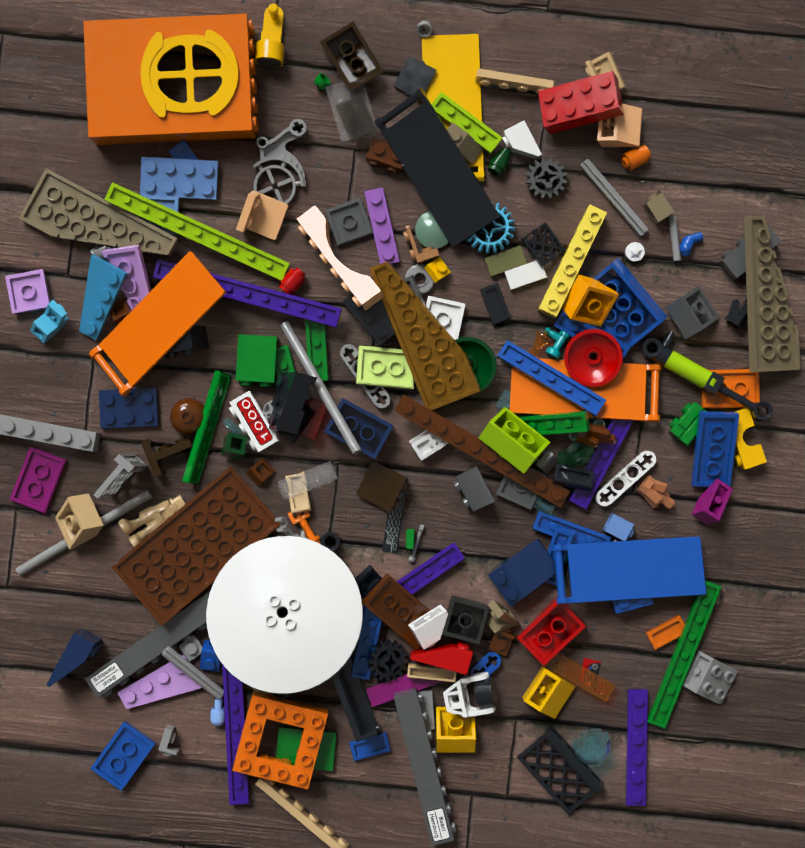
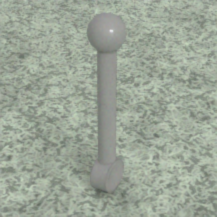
M420 524L412 554L408 558L410 563H414L416 560L415 554L424 528L422 524Z

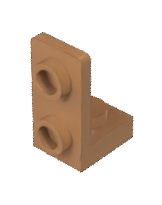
M405 226L406 231L403 234L406 243L410 242L412 250H409L412 261L416 260L417 264H422L439 258L437 248L428 247L421 250L422 253L419 254L410 226Z

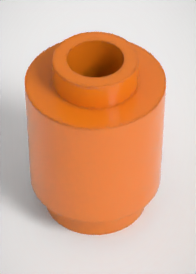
M645 145L635 147L622 154L621 163L625 169L628 168L632 171L651 159L650 151Z

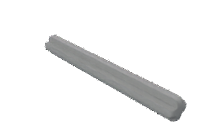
M589 159L583 161L580 165L583 171L639 236L644 235L648 231L646 225Z

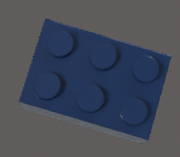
M342 398L338 409L359 444L361 452L376 459L394 425ZM331 418L324 432L346 443L333 418Z

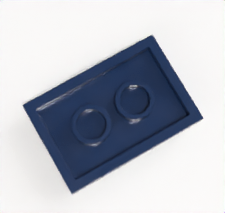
M157 388L132 389L125 397L120 395L119 389L99 390L100 429L159 426Z

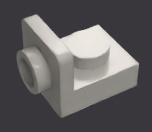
M167 724L158 750L162 751L163 755L173 757V755L177 756L180 748L169 745L174 743L176 733L173 732L175 726Z

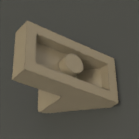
M495 600L488 604L492 611L487 617L486 623L494 633H499L519 624V621L505 606Z

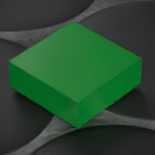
M407 528L406 548L413 549L414 528Z

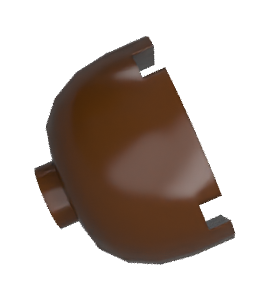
M195 398L179 400L170 411L172 427L182 435H196L197 429L203 421L205 405Z

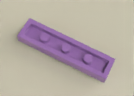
M383 187L364 191L380 264L389 261L390 264L399 263Z

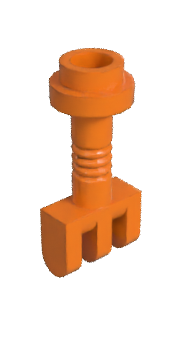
M309 511L303 514L297 513L298 517L296 518L289 512L288 516L293 525L300 523L307 538L320 544V536L314 535L306 518L311 516Z

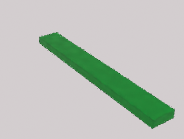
M705 580L706 594L696 595L647 718L648 723L666 729L722 588L720 585Z

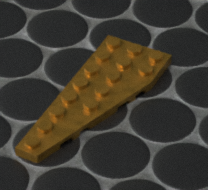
M389 261L370 268L369 270L374 282L384 296L382 302L425 407L434 410L480 392L481 388L467 354Z

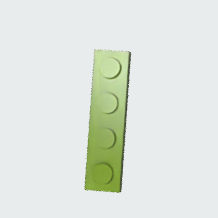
M442 92L432 103L438 116L450 125L453 122L466 131L489 154L494 151L503 137Z

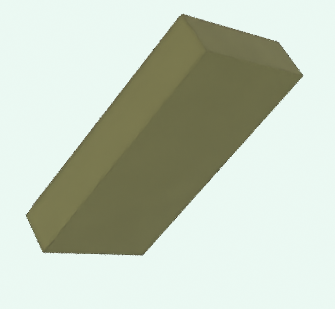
M521 245L484 259L491 277L527 264Z

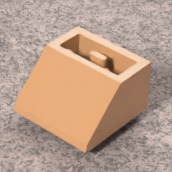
M622 103L624 115L599 121L597 141L601 147H640L643 109Z

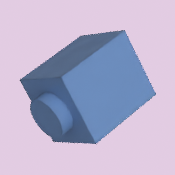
M611 513L602 530L626 541L627 538L630 539L635 529H633V523Z

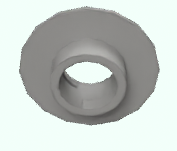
M416 264L407 270L405 278L411 275L415 278L417 274H423L426 278L425 283L418 285L421 294H424L433 288L435 282L424 267L426 265Z

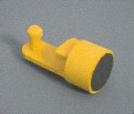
M274 3L270 4L265 10L261 40L256 42L254 61L257 65L265 68L282 67L284 61L285 46L281 43L283 11Z

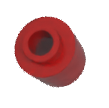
M298 267L295 270L291 268L280 281L279 287L287 294H295L306 281L304 278L306 274Z

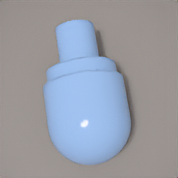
M215 699V707H212L210 712V720L214 726H221L225 723V709L222 707V699Z

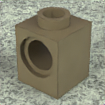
M656 193L646 198L647 203L643 205L655 225L674 213L663 193L658 196Z

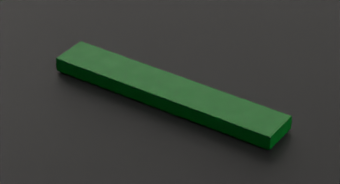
M216 370L214 372L203 409V421L197 429L182 481L197 485L200 482L231 378L229 374Z

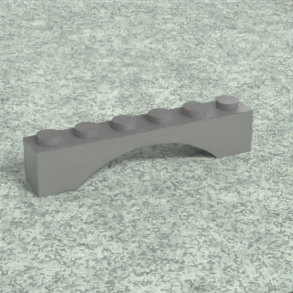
M0 414V434L86 451H98L101 435L99 432Z

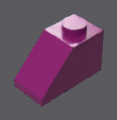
M716 479L698 498L691 515L706 525L718 522L733 489L721 480Z

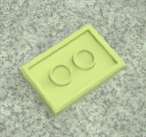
M359 345L356 384L414 389V378L401 349Z

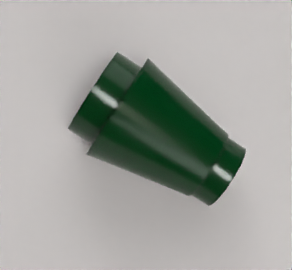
M502 147L488 163V172L497 177L504 174L512 152L508 148Z

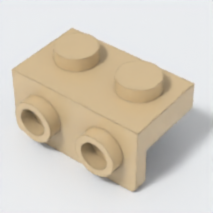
M607 52L592 61L588 60L585 62L587 65L585 69L589 77L613 71L618 78L620 90L626 87L611 52Z

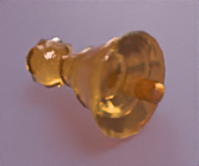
M536 330L534 348H530L528 353L537 357L538 349L552 341L547 336L549 333L547 330L544 333Z

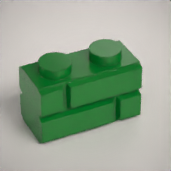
M688 402L681 410L683 414L679 418L675 417L668 425L671 427L668 432L684 446H689L696 437L699 411H706L697 402H692L691 404Z

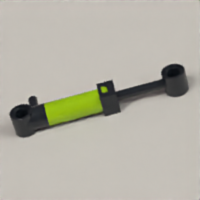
M669 331L662 343L655 338H650L642 345L641 352L645 358L653 360L702 388V391L711 396L716 395L717 391L749 408L751 416L755 421L763 422L772 416L773 408L770 403L766 401L754 403L722 385L725 379L723 376L705 369L668 348L675 337L674 332ZM652 344L656 346V353H649L646 348L647 345ZM758 407H764L766 409V415L764 417L758 415Z

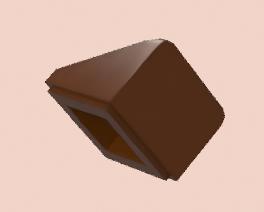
M262 458L246 474L259 487L275 473V470Z

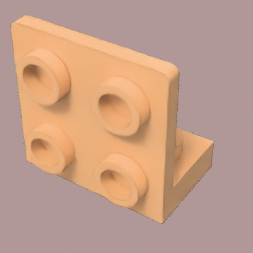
M253 190L247 196L236 230L244 232L248 229L276 240L288 209V204Z

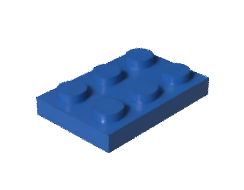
M124 721L90 769L122 791L156 742L127 721Z

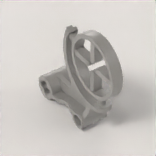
M294 119L287 129L269 141L265 137L257 139L261 160L253 165L254 169H259V173L254 180V191H257L258 179L265 171L271 183L275 184L270 169L283 170L291 177L277 184L278 187L290 182L293 183L292 194L285 202H283L279 190L275 189L279 201L288 204L295 195L296 186L306 187L305 174L300 162L285 148L288 142L306 135L307 127L303 120ZM296 124L304 127L301 129V133L293 131ZM266 141V145L260 146V142ZM268 161H282L281 166L271 165L263 168L261 165ZM286 164L295 169L300 181H295L291 172L285 168ZM269 186L257 192L264 194L271 191L273 188Z

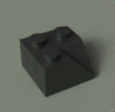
M451 595L447 609L448 616L442 635L480 644L490 607L488 604Z

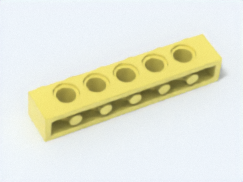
M592 205L587 207L538 311L554 319L557 317L607 212Z

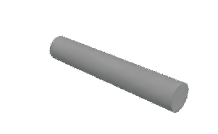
M669 216L673 261H681L676 216Z

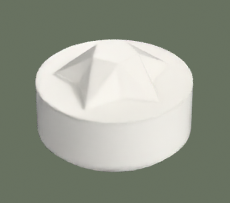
M638 242L630 243L625 249V257L631 262L641 260L645 254L644 247Z

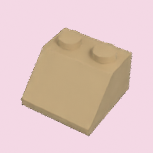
M89 493L68 497L55 517L69 550L97 536L104 526Z

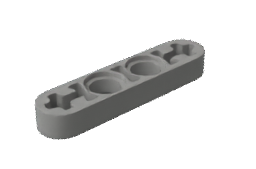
M346 344L341 348L340 355L356 377L357 373L354 367L357 361L350 366L349 362L352 360L349 356L344 357V354L346 353V348L349 350L353 349L352 355L356 359L358 350L353 345ZM361 385L376 407L386 408L389 405L390 396L384 387H380L382 391H379L382 397H387L385 405L376 402L378 401L376 394L374 397L371 396V393L376 392L379 386L369 390L365 385Z

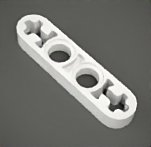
M643 451L597 491L595 495L596 502L601 506H608L654 466L656 463L655 454L651 451ZM644 455H650L651 458L649 460L651 461V463H644L642 465L644 470L642 471L640 466L635 464V462L638 461V463H641L642 461H644ZM630 467H636L638 470V474L634 478H631L627 473ZM617 479L623 481L624 486L621 490H616L613 487V483ZM609 486L616 495L613 496L611 493L607 496V502H600V494H607L609 490L606 488Z

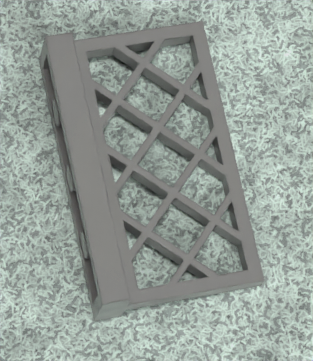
M134 453L118 454L114 460L119 465L95 492L94 496L97 499L114 496L133 472L144 471L148 465Z

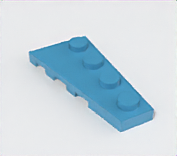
M94 254L90 258L79 331L97 340L127 276V272Z

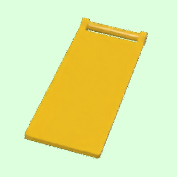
M432 35L426 38L422 37V61L437 70L426 91L430 103L432 104L442 92L482 122L481 84L475 81L478 68L480 69L479 35ZM440 117L446 129H448L450 124ZM482 150L472 165L468 163L470 167H478V172L473 173L479 182H484Z

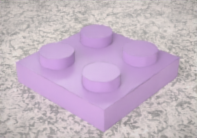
M44 269L5 276L12 314L45 309L48 303H50Z

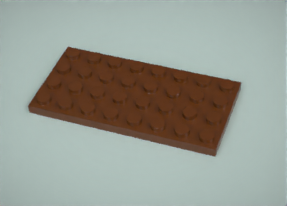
M230 466L111 566V568L159 624L163 626L211 585L225 564L234 555L247 546L263 540L280 523L279 521L275 522L276 518Z

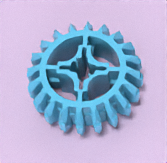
M500 203L496 204L495 209L499 213L504 226L492 221L490 224L494 228L489 236L488 231H486L487 229L484 227L479 231L485 235V242L480 240L475 233L467 239L468 243L474 240L472 248H475L477 244L480 245L479 252L482 251L483 247L486 248V254L489 253L490 248H492L493 253H496V246L503 250L504 246L502 243L505 245L510 243L506 237L512 239L514 236L509 232L515 231V227L509 225L514 224L515 221L513 219L508 220L512 215L511 213L504 214L507 209L506 207L499 210ZM500 231L504 232V235L499 240L491 242L492 234Z

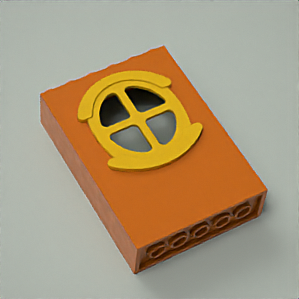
M247 14L83 21L88 138L96 145L256 138L255 132H259V124L255 113H258V104L254 97V94H257V83L255 78H253V75H256V64L252 56H255V44H253V39H251V37H255L252 20H249ZM200 45L214 52L221 61V68L195 70L193 68V46ZM178 46L185 47V70L158 71V63L168 51ZM185 78L187 82V101L179 103L168 98L160 90L158 81L160 79ZM195 78H222L220 88L212 97L202 102H195Z

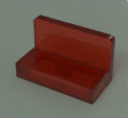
M310 398V400L305 401V405L314 410L315 413L300 435L316 440L327 408L323 402Z

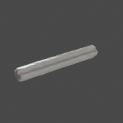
M167 646L163 650V657L217 700L223 697L224 690L171 647Z

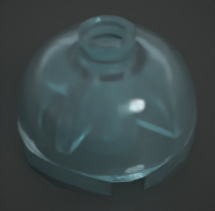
M589 729L581 732V737L576 739V736L573 738L572 746L574 753L584 764L597 766L610 756L612 745L607 731L603 733L602 729Z

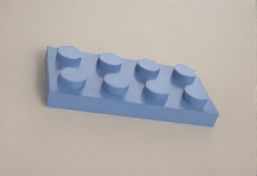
M141 157L140 195L217 200L219 161Z

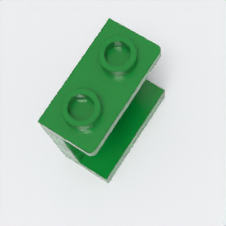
M238 334L236 381H240V385L252 386V382H259V386L271 387V383H276L277 336Z

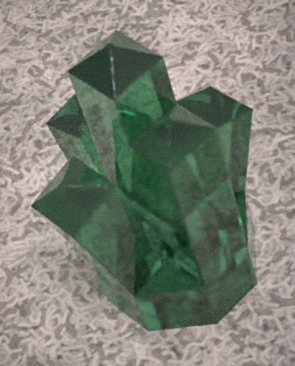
M575 441L568 448L558 452V462L560 465L576 467L591 461L590 455L595 453L592 446L581 447Z

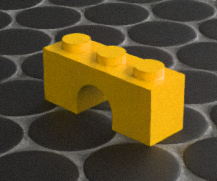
M749 408L733 411L739 414L735 445L736 456H734L737 467L745 470L766 463L761 444L749 446L743 440L744 431L749 427L755 426Z

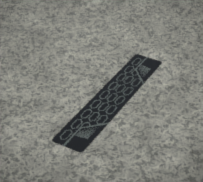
M406 489L404 493H399L397 499L400 501L396 509H391L390 513H387L382 549L384 552L397 553Z

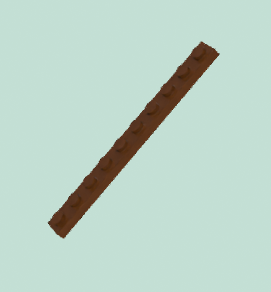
M404 394L394 409V412L560 508L570 492L561 485L553 484L552 480L531 468L523 474L506 459L500 457L491 447L485 445L478 437Z

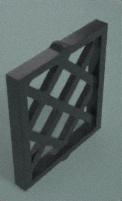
M546 222L533 229L521 239L540 267L554 260L555 257L566 250ZM544 228L543 234L537 233V230ZM531 234L534 235L533 241L527 240V237ZM537 236L543 237L542 243L536 242ZM545 238L552 239L551 245L545 244ZM535 245L542 246L541 252L535 251ZM544 246L551 248L550 254L544 252ZM553 248L559 249L556 255L553 254ZM543 255L549 256V260L544 262Z

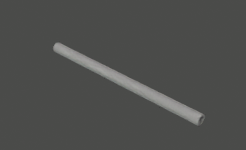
M288 321L284 322L280 327L307 374L317 377L316 383H313L352 454H358L361 452L359 444Z
M145 490L102 516L103 525L106 526L151 499L152 495L149 490ZM65 539L16 568L18 575H24L67 549L68 546Z

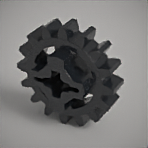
M387 639L385 644L379 641L380 646L373 645L375 650L368 652L371 658H367V662L370 663L367 667L372 671L371 674L374 677L377 676L380 681L384 678L389 682L390 677L396 680L397 674L403 675L402 669L407 670L404 664L409 662L406 658L408 652L396 640L391 642ZM393 650H396L399 655H396ZM377 665H379L383 670L380 671L377 668Z

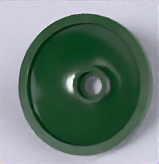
M458 338L455 341L467 354L469 361L473 362L472 369L481 391H483L491 384L496 374L497 361L495 354L487 343L478 338Z

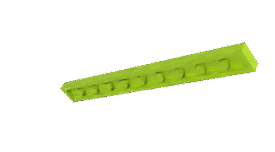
M113 182L104 199L108 203L280 281L283 279L290 264Z

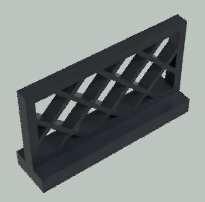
M552 725L546 729L544 734L517 755L520 762L568 815L595 792L598 793L603 789V781ZM544 739L550 743V751L539 750V744ZM528 753H536V763L527 762L524 756ZM539 754L550 755V764L538 763ZM552 755H560L564 759L563 765L552 764ZM538 767L549 768V777L540 776L538 774ZM551 769H563V778L551 777ZM565 769L574 770L577 773L576 779H565ZM551 781L562 782V791H554L551 788ZM564 782L576 783V791L564 792ZM578 784H586L590 790L587 793H578ZM564 796H575V803L568 807L563 802Z

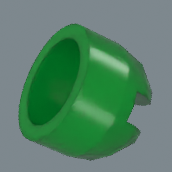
M319 73L314 80V85H318L319 90H325L331 84L330 79L323 73Z

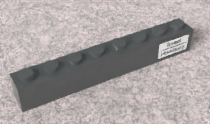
M210 591L173 616L163 626H159L86 677V682L97 698L101 695L106 697L115 691L113 687L118 683L120 686L124 685L130 680L128 676L134 672L138 675L146 669L144 665L148 662L154 664L161 659L160 654L167 646L174 650L178 647L176 645L178 641L182 639L185 642L193 636L191 632L198 628L201 631L207 626L206 611Z
M416 687L395 692L394 700L431 845L454 841L453 834L457 832L454 821L450 822L449 815H452L450 804H445L444 797L447 796L445 785L440 784L439 778L443 777L440 766L436 767L435 760L438 759L436 749L431 748L430 745L433 737L431 730L426 729L425 723L428 722L426 710L422 711L420 704L424 703L421 692L417 693Z

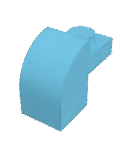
M52 300L48 303L44 314L33 322L30 332L45 344L68 321L67 312L62 305Z

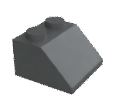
M700 285L665 307L668 315L673 319L685 340L720 318Z
M476 466L455 476L456 481H454V485L458 492H463L465 498L462 500L467 509L471 508L472 511H475L495 502Z

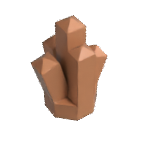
M650 475L642 481L637 489V492L653 508L659 507L660 503L669 509L675 506V501L670 498V494L667 492V484L655 480Z

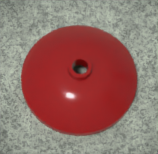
M587 329L576 334L569 341L564 354L565 367L569 375L576 382L589 387L602 386L612 381L619 373L623 361L622 350L618 341L610 333L600 329ZM596 353L597 358L591 359L590 354Z

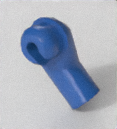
M701 232L683 238L679 246L681 255L689 256L693 244L703 241Z

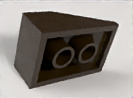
M354 21L320 41V45L350 92L383 73L382 68Z

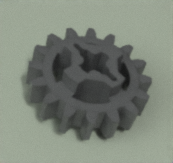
M542 157L541 163L535 160V167L529 166L528 169L531 172H527L525 176L530 179L526 180L525 183L531 185L528 191H535L534 197L540 194V198L543 200L544 196L547 195L550 200L552 194L556 197L559 195L557 190H564L562 185H565L567 180L563 178L567 176V173H562L564 166H557L558 160L552 163L551 157L548 161H545L544 157ZM540 168V174L534 177L535 171ZM544 175L548 178L550 177L548 182L545 179L542 180ZM559 180L558 185L552 189V183ZM536 185H540L544 190L539 189Z

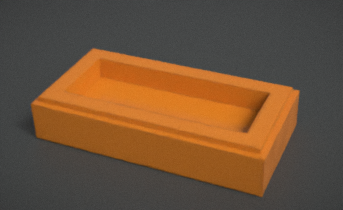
M677 615L645 632L654 650L679 638L684 622L681 616Z

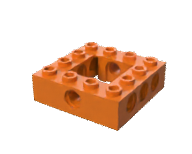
M253 691L232 771L308 789L328 717V709ZM266 719L304 728L301 733L300 746L296 752L294 765L287 758L279 759L268 756L267 753H259L257 755Z

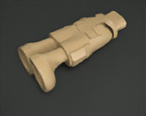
M179 495L174 499L170 498L153 507H147L139 512V518L135 520L121 519L118 523L127 536L143 524L147 525L146 528L129 537L131 544L135 547L186 503Z

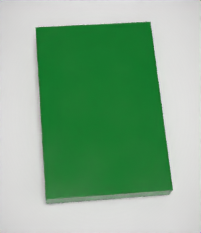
M279 726L276 758H287L292 762V765L295 764L296 752L299 749L301 733L304 728ZM324 730L314 770L333 771L336 731Z

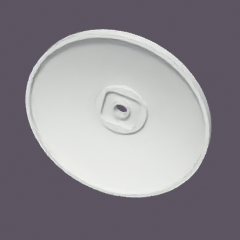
M278 536L267 538L239 551L219 572L208 598L206 611L207 630L212 647L221 663L233 676L243 683L270 693L291 694L302 692L329 680L351 657L362 629V598L356 580L349 568L335 553L325 546L301 537ZM281 607H285L288 610V615L285 618L278 617L277 612Z

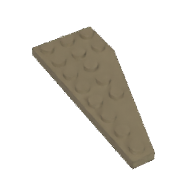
M47 168L44 170L19 216L20 220L55 238L115 248L140 245L142 252L164 256L171 255L179 240L126 210L106 202L103 198Z
M745 216L744 233L750 372L800 370L798 326L794 325L792 318L794 313L792 308H789L787 302L788 293L783 276L775 262L777 256L775 251H772L769 242L771 236L765 216Z

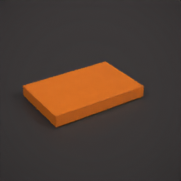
M750 369L709 370L725 378L722 383L725 387L754 403L760 402L759 372H750ZM701 390V407L747 408L717 391L716 395L711 396Z

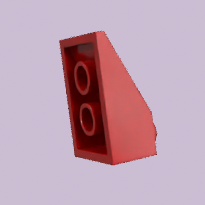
M554 598L520 633L517 639L544 666L586 627V624L568 604H557L556 598Z
M458 640L457 643L449 642L426 649L411 650L410 659L467 675L473 651L469 643Z

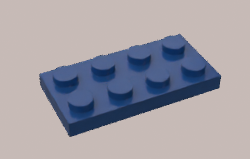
M699 411L691 477L692 486L709 487L716 479L721 480L728 486L731 485L739 421L738 412Z

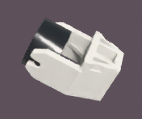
M488 672L464 675L443 692L447 712L459 714L465 718L493 713L496 711L495 706L498 705L497 686L494 678L489 677ZM470 682H474L477 708L471 706L467 689V684Z

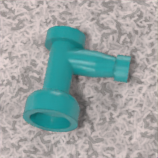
M546 327L543 333L556 340L553 347H548L545 353L558 360L561 356L559 350L566 339L570 338V335L563 330L557 333Z

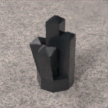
M747 298L744 299L741 305L738 300L732 301L729 313L724 318L728 324L738 330H741L748 322Z

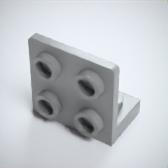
M698 651L683 686L711 701L722 704L738 671Z

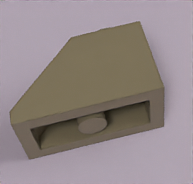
M452 122L447 130L465 160L472 165L483 148L466 131Z

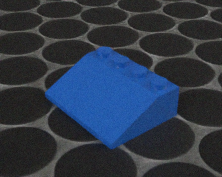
M619 258L593 278L619 294L602 326L596 327L610 333L613 337L630 347L667 318V315Z

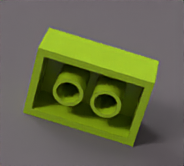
M506 407L487 424L478 437L485 445L491 447L500 457L506 459L523 474L536 462L550 444V441Z

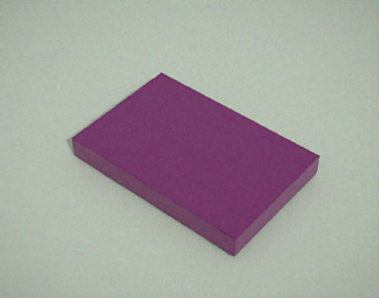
M30 446L9 500L46 514L67 460Z

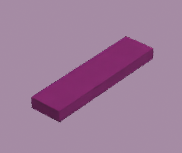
M406 673L396 677V680L392 678L389 682L384 681L366 688L371 705L374 707L394 700L395 692L415 687L418 691L443 681L407 677Z

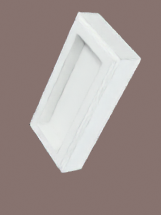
M537 261L504 272L510 290L547 278L544 267H540Z

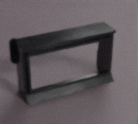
M351 656L332 679L355 740L358 742L377 735V729L378 732H381L379 722H376L361 680L350 677L353 663Z

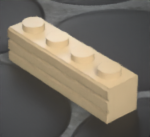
M408 663L407 677L455 682L456 672L436 666Z

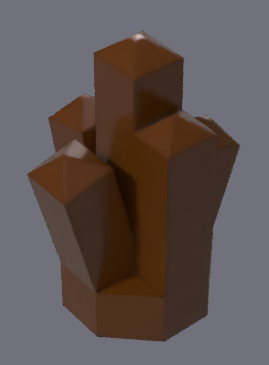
M589 424L590 430L588 432H578L576 441L585 443L592 448L599 447L601 443L614 445L617 442L616 436L612 435L605 425Z

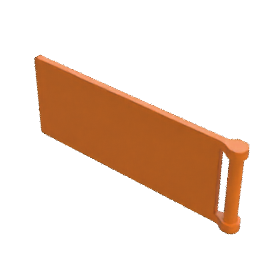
M189 251L97 347L89 352V356L97 361L117 386L120 395L125 397L167 352L225 295L226 291L196 255ZM103 350L128 380L126 385L101 355Z
M538 358L573 379L565 367L564 360ZM622 363L619 373L609 383L598 387L583 385L606 399L597 416L594 417L588 413V418L660 422L658 402L661 365ZM512 367L509 410L514 414L541 415L584 411ZM646 371L652 372L650 415H645Z

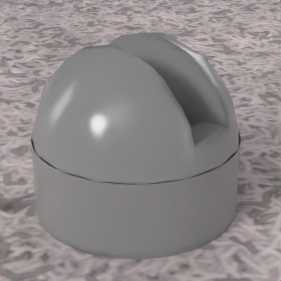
M422 20L417 26V34L423 38L429 37L432 33V25L429 21ZM423 26H426V32L422 31Z

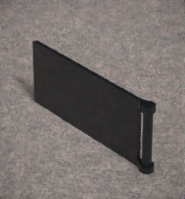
M421 87L415 90V94L382 118L378 117L374 120L452 247L499 217V213ZM418 100L422 101L423 104L387 129L386 123Z

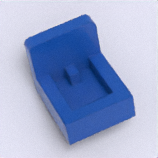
M206 639L201 650L200 669L219 672L221 661L217 657L210 640Z

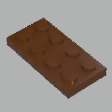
M387 573L364 598L362 604L418 650L420 645L408 624L431 610Z

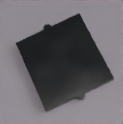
M409 56L394 87L405 92L407 96L415 94V90L420 87L426 93L437 70L426 65L424 61L420 62Z

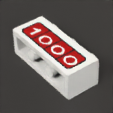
M251 391L229 402L231 404L229 409L234 417L238 416L241 421L239 427L244 434L248 433L251 439L248 442L254 451L257 449L258 452H261L280 441L275 431L269 429L268 419L265 417Z

